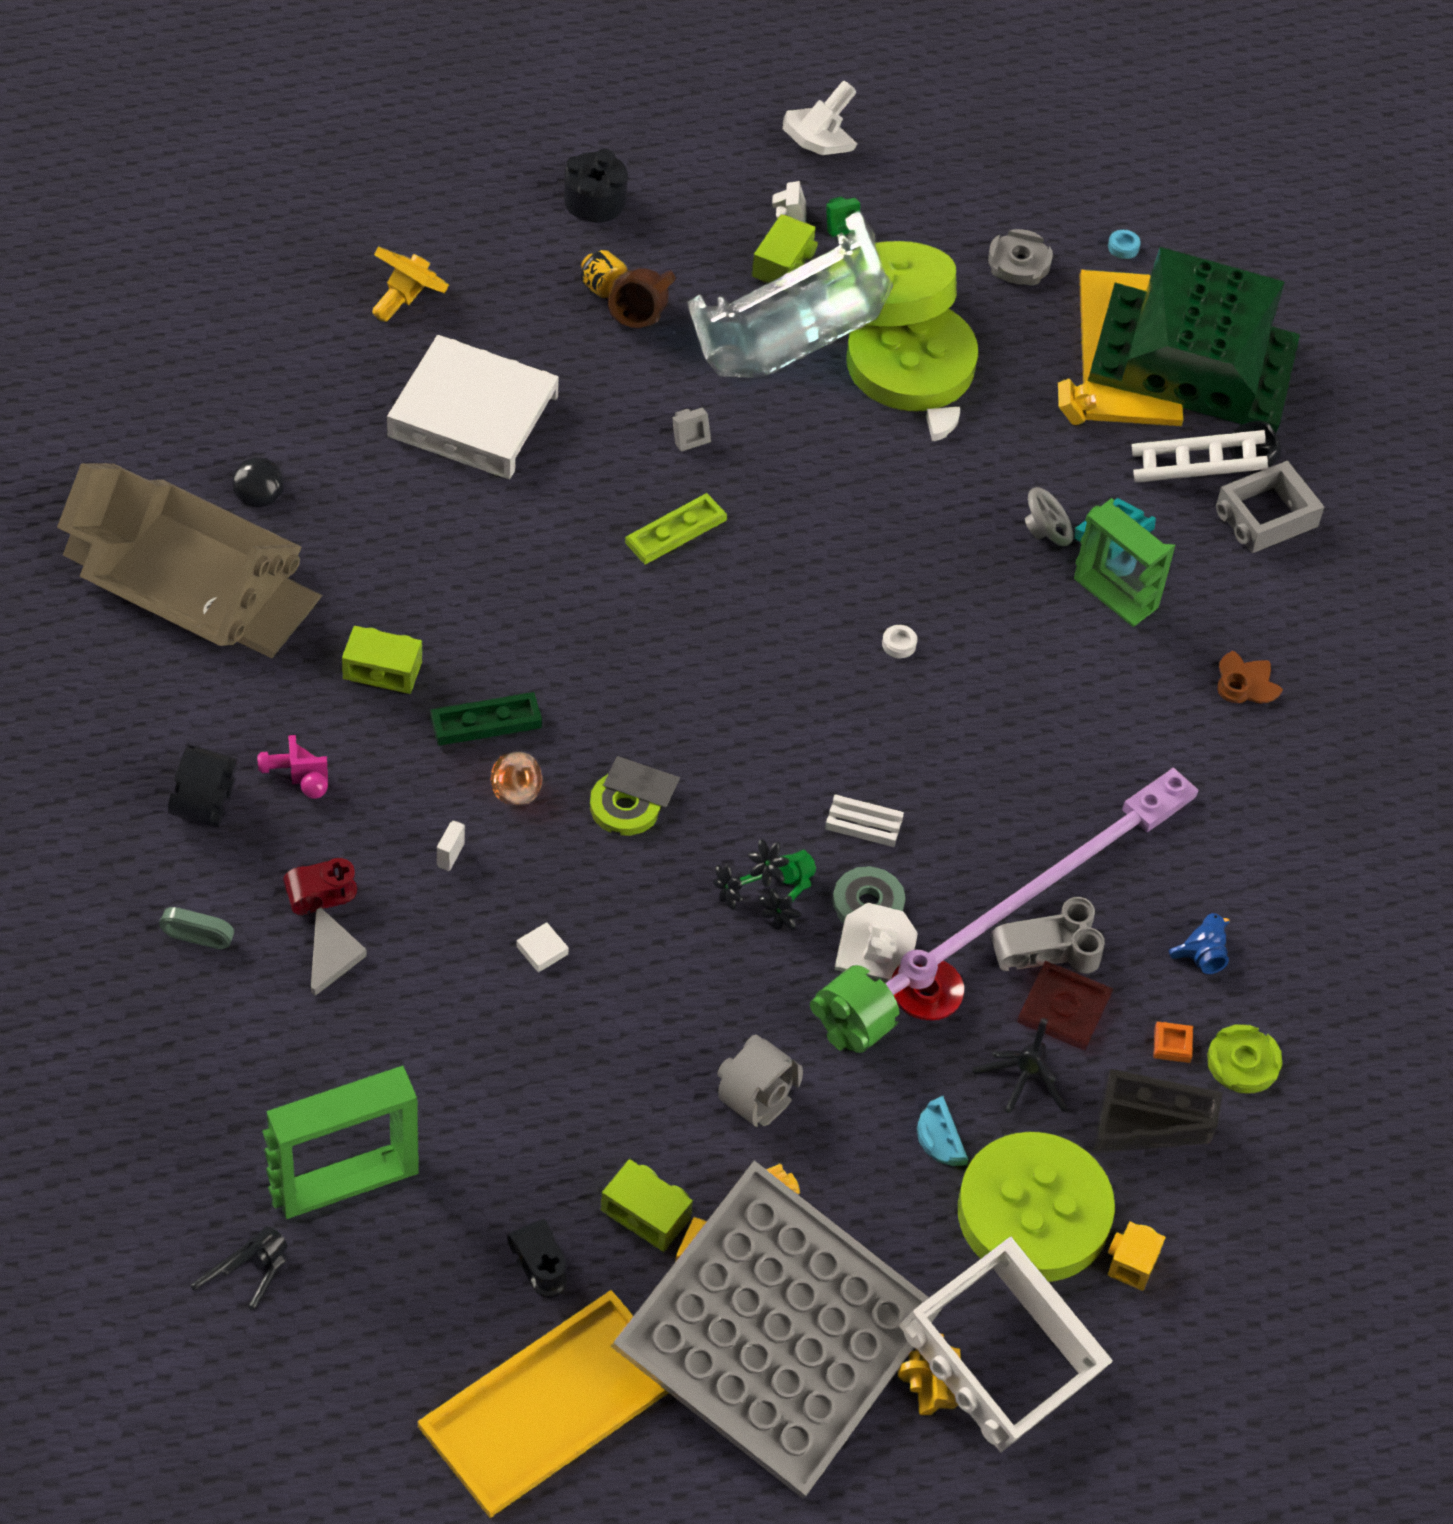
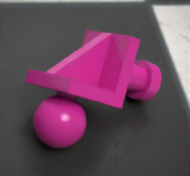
M296 735L288 736L289 754L268 755V752H260L258 754V771L262 774L269 773V769L291 768L292 784H301V790L305 796L317 799L326 793L328 789L327 756L315 757L296 744Z

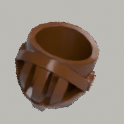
M640 268L633 271L627 270L620 274L614 280L608 297V308L611 316L618 323L634 328L651 326L658 322L661 317L660 314L668 303V287L677 279L673 271L669 270L660 275L656 271ZM624 311L629 312V314H627L626 316H624L622 313Z

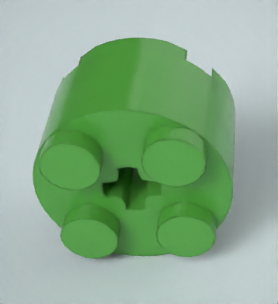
M859 965L850 966L821 989L815 998L810 1001L812 1012L820 1018L828 1031V1041L840 1051L846 1047L853 1052L862 1053L897 1026L899 1022L895 1021V1017L900 1014L899 1007L888 986L881 979L874 982L867 976L870 970Z

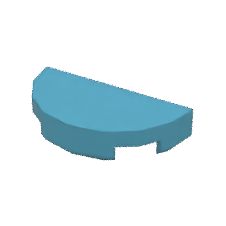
M941 1096L930 1101L927 1104V1108L921 1113L918 1121L917 1134L919 1143L926 1154L940 1163L951 1166L967 1165L968 1157L944 1097Z

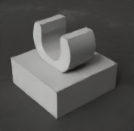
M703 408L693 411L684 409L675 412V417H672L675 444L681 452L711 442L708 413Z

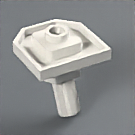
M843 81L825 103L819 100L813 108L787 111L783 120V130L801 147L821 155L854 150L857 143L839 127L843 120L839 114L856 94L855 88L848 82Z
M867 903L845 917L834 970L844 972L850 966L859 965L870 970L867 974L869 978L888 982L892 978L894 970L901 963L902 957L907 952L915 950L918 933L903 911Z

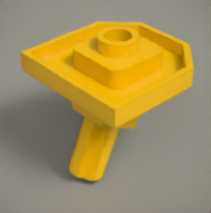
M379 246L374 253L375 256L395 268L387 282L389 290L372 310L374 316L380 321H388L403 302L409 306L425 286L444 294L449 287L448 283L436 276L435 272L428 269L431 263L416 254L409 258Z

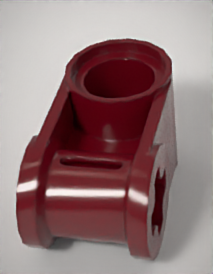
M334 858L310 866L297 867L288 871L283 878L291 909L297 915L308 914L307 911L309 910L310 913H314L320 907L324 909L351 902L357 894V884L354 881V866L350 861L343 858ZM335 868H338L339 875L335 876ZM341 888H344L345 894L343 896L341 895Z

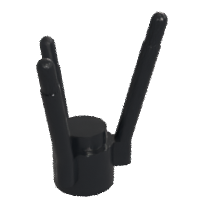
M266 1226L244 1246L193 1282L191 1289L197 1290L221 1272L224 1276L229 1275L248 1259L259 1268L268 1265L269 1268L249 1303V1309L254 1310L264 1296L276 1272L286 1263L281 1255L288 1247L287 1242L278 1231Z

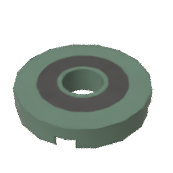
M872 866L857 867L844 873L836 882L832 902L837 916L843 924L848 914L865 905L859 899L864 894L874 895L879 900L875 905L899 911L904 910L906 901L904 888L898 879L886 870Z

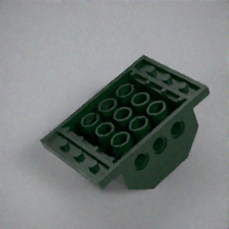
M1160 247L1146 291L1114 283L1087 381L1182 404V407L1239 424L1251 421L1267 422L1272 430L1277 433L1300 337L1298 333L1272 326L1285 281Z

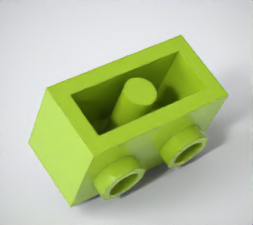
M780 214L754 253L752 277L787 290L793 279L798 280L801 276L806 259L811 260L816 252L818 242L814 241L816 227Z
M354 625L342 656L343 679L411 694L422 664V640L414 639L407 635L400 636L382 632L375 628H364Z
M630 1159L602 1191L601 1211L663 1252L691 1219L693 1200L690 1199L689 1195L682 1188L676 1185L670 1186L658 1178L651 1168L646 1165H638Z

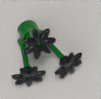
M760 839L758 842L759 853L753 851L748 853V857L755 863H758L752 868L749 875L740 878L738 876L732 877L729 864L725 865L723 869L720 865L715 866L718 878L713 880V885L721 889L719 901H727L728 906L732 910L736 909L735 901L741 902L743 900L738 891L742 888V885L762 879L763 885L768 887L771 884L772 876L779 882L795 885L796 887L784 898L780 899L778 893L772 889L769 893V898L760 896L759 902L767 908L762 911L761 916L767 919L774 917L773 924L776 929H781L783 924L791 930L796 929L793 919L799 918L802 914L792 908V902L802 891L811 887L809 878L814 876L816 872L815 861L806 850L803 849L794 854L778 856L781 848L779 842L774 843L769 849L765 840Z

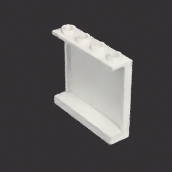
M437 335L387 415L388 437L510 480L515 471V458L550 399L556 400L558 398V376L529 367L515 360L503 358L486 350H480L460 343L457 340Z

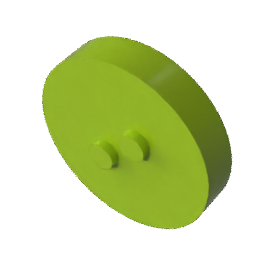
M887 241L856 247L838 256L830 264L827 271L828 300L831 307L839 315L854 322L867 325L903 326L923 322L945 312L954 303L957 295L956 266L954 261L943 251L920 243Z

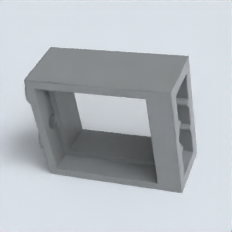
M1285 461L1222 486L1216 510L1219 517L1223 521H1227L1233 528L1238 542L1245 544L1251 553H1254L1318 527L1324 506L1291 464ZM1274 488L1292 512L1260 525L1242 501Z

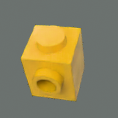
M1129 1221L1124 1235L1117 1232L1111 1243L1108 1254L1114 1257L1107 1276L1144 1291L1166 1237L1158 1234L1149 1226L1137 1225Z

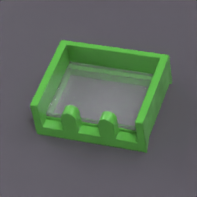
M1111 498L1101 507L1095 506L1086 516L1085 521L1087 524L1080 541L1082 544L1080 554L1075 562L1077 567L1074 579L1134 627L1159 608L1175 545L1163 544L1120 508L1113 505L1114 500Z

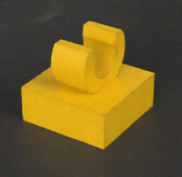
M1070 378L1058 382L1060 410L1072 425L1084 423L1085 410H1092L1097 407V396L1095 394L1089 396L1088 384L1076 387Z

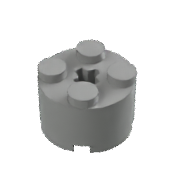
M755 1034L747 1040L743 1049L734 1059L728 1058L720 1066L717 1076L722 1080L719 1085L718 1097L720 1101L756 1127H758V1123L763 1126L769 1125L792 1101L787 1094L792 1085L799 1088L803 1077V1068L766 1039H762Z

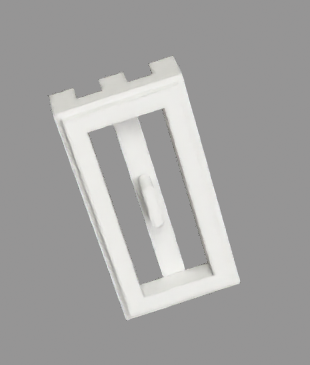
M834 795L825 829L895 847L904 812ZM836 817H837V818H841V819H845V820H849V821H853V822H857V824H853V823H849V822H846V821L838 820V819H836ZM872 826V827H876V828L888 830V831H891V833L884 832V831H880V830H876V829L869 828V827Z

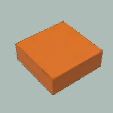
M1156 1021L1153 1058L1191 1063L1193 1026Z

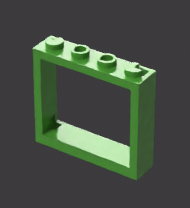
M404 1066L267 1111L268 1129L262 1131L267 1145L264 1151L269 1165L266 1168L271 1185L268 1186V1190L272 1197L274 1208L282 1207L286 1219L419 1174L417 1096ZM390 1113L391 1145L294 1177L292 1146Z

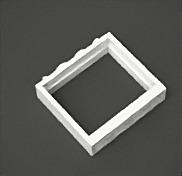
M1009 1237L914 1309L898 1325L904 1332L908 1343L912 1347L917 1348L927 1360L932 1373L947 1385L955 1395L958 1405L965 1412H968L980 1426L985 1439L994 1444L1000 1452H1003L1113 1362L1012 1237ZM992 1269L995 1270L1079 1373L1015 1425L1007 1418L928 1320L930 1316Z

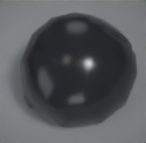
M1251 421L1240 425L1232 433L1265 431L1266 443L1256 444L1257 457L1267 456L1268 468H1270L1280 458L1282 445L1278 435H1276L1267 422ZM1242 446L1229 447L1233 459L1243 458ZM1254 470L1249 472H1260L1262 470Z
M253 457L243 461L235 470L232 485L235 496L246 505L263 507L273 503L283 493L284 480L281 470L274 462L267 458Z

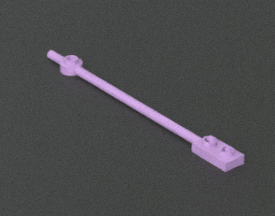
M1172 768L1124 802L1122 810L1127 814L931 952L928 953L923 950L907 952L901 959L899 974L885 984L893 995L906 986L915 989H923L930 986L935 979L939 963L1136 825H1139L1146 832L1152 830L1196 798L1198 789L1175 768Z

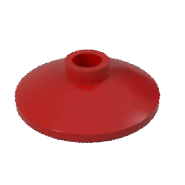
M942 961L937 965L936 976L930 986L923 989L906 986L896 993L894 997L898 1007L908 1015L922 1020H939L950 1016L959 1008L964 996V984L957 970L946 961ZM900 964L894 970L892 978L899 974ZM920 992H928L931 996L922 995Z

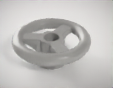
M1040 487L1032 488L1028 493V505L1031 514L1025 517L1029 531L1039 540L1047 536L1057 545L1067 546L1071 544L1073 528L1061 504L1045 489ZM1056 527L1062 528L1063 536L1056 532Z

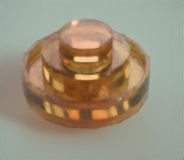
M522 752L504 754L496 761L492 768V789L496 796L505 804L522 805L530 803L541 790L543 779L541 768L537 761L529 754Z

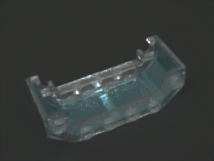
M860 211L845 218L850 234L847 237L843 233L837 235L841 246L730 304L727 303L723 296L717 298L719 305L708 306L705 304L702 295L687 302L705 359L719 376L745 378L767 376L877 319L893 288V284L885 273L874 244L876 238L873 230Z

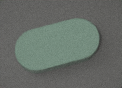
M177 907L165 909L159 922L162 931L172 938L216 949L229 947L235 933L233 927L220 918Z

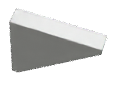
M321 907L316 910L311 977V993L314 996L367 956V949Z

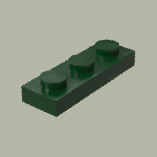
M535 692L430 710V718L438 746L542 728V717Z

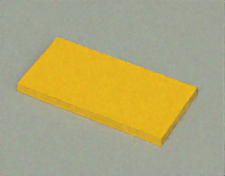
M1081 270L1083 384L1089 385V396L1093 394L1097 396V407L1092 410H1085V420L1182 426V404L1087 381L1114 283L1146 291L1151 275Z
M612 1290L418 1421V1428L489 1518L669 1393L610 1347L633 1318V1315Z

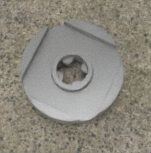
M1021 229L1010 230L1007 236L1000 238V235L993 239L990 245L988 262L991 272L995 277L1014 284L1033 286L1037 285L1050 271L1053 258L1052 249L1050 246L1048 249L1043 244L1044 239L1034 232ZM1018 254L1024 255V259H1018Z

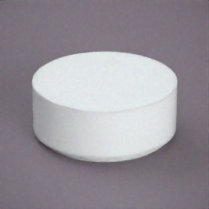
M894 625L884 632L882 647L888 655L895 658H906L915 652L917 635L911 628L904 625Z

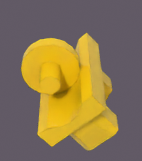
M950 1346L961 1359L960 1349ZM915 1348V1351H911L908 1355L909 1361L902 1363L898 1368V1377L902 1381L910 1382V1390L912 1392H918L919 1415H932L939 1408H956L958 1403L955 1395L942 1380L932 1373L929 1363L918 1349Z

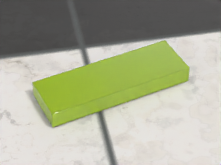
M706 493L626 536L625 543L646 565L725 522L727 514Z

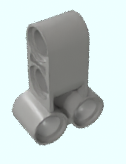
M1073 897L1064 903L1060 915L1006 923L996 927L991 932L990 937L1000 969L1002 971H1009V967L1024 969L1069 962L1071 967L1080 973L1094 972L1101 963L1105 941L1103 935L1098 930L1092 928L1095 915L1092 903L1082 897ZM1072 919H1077V920H1080L1081 922H1076V921H1073ZM1081 949H1086L1091 952H1084Z

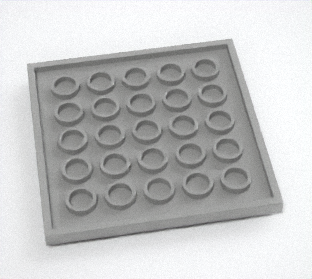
M753 1161L610 1347L803 1499L914 1348L908 1343L904 1332L898 1325L929 1297L756 1161ZM939 1309L936 1313H934L932 1316L928 1318V1320L931 1323L938 1315V1313L941 1311V1309Z

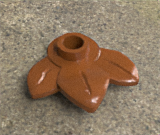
M1231 651L1219 663L1221 678L1219 679L1217 690L1219 695L1228 702L1242 703L1249 700L1260 704L1269 703L1277 699L1283 691L1277 684L1268 682L1271 673V663L1268 660L1244 663L1235 651Z

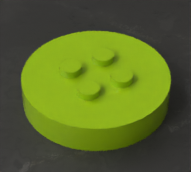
M947 309L932 319L903 326H873L855 322L849 334L846 362L854 383L873 400L899 410L927 411V409L946 406L957 400L967 391L975 374L978 345L969 325L958 314Z
M1041 1132L1015 1133L999 1138L985 1146L973 1158L966 1169L958 1198V1219L961 1230L969 1246L980 1259L1009 1237H1012L1048 1282L1071 1277L1084 1270L1098 1257L1106 1244L1115 1213L1112 1186L1100 1164L1077 1144L1065 1138Z

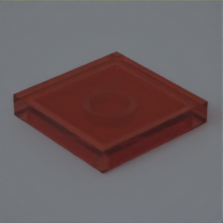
M1045 960L1018 1016L1017 1022L1037 1030L1040 1020L1046 1018L1048 1020L1045 1030L1046 1035L1086 1051L1109 1002L1113 988Z

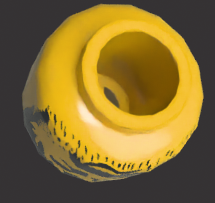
M600 250L594 254L591 253L585 257L581 264V282L600 298H608L614 280L620 274L627 271V266L607 250Z

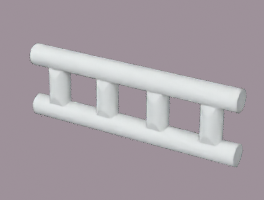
M1265 431L1132 444L1133 457L1143 456L1144 469L1133 470L1134 482L1268 469L1267 456L1257 457L1256 444L1266 443ZM1242 446V459L1223 460L1222 448ZM1209 449L1210 462L1190 464L1189 451ZM1176 453L1177 465L1157 467L1156 455Z

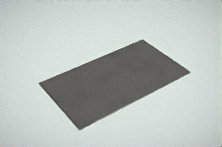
M617 756L603 786L667 807L680 777Z

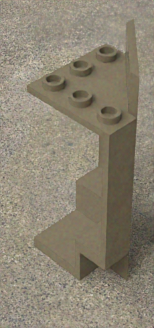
M81 463L57 528L70 534L63 556L83 565L80 577L219 646L234 645L236 642H239L270 658L275 656L323 596L288 579L299 566L300 557L298 555L302 548L301 546L165 480H147L114 463ZM216 598L204 614L205 604L209 600Z

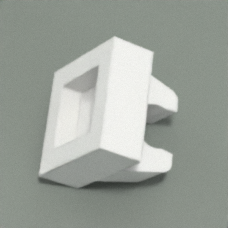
M800 182L787 183V190L773 195L772 206L777 208L776 218L780 214H784L806 223V200Z

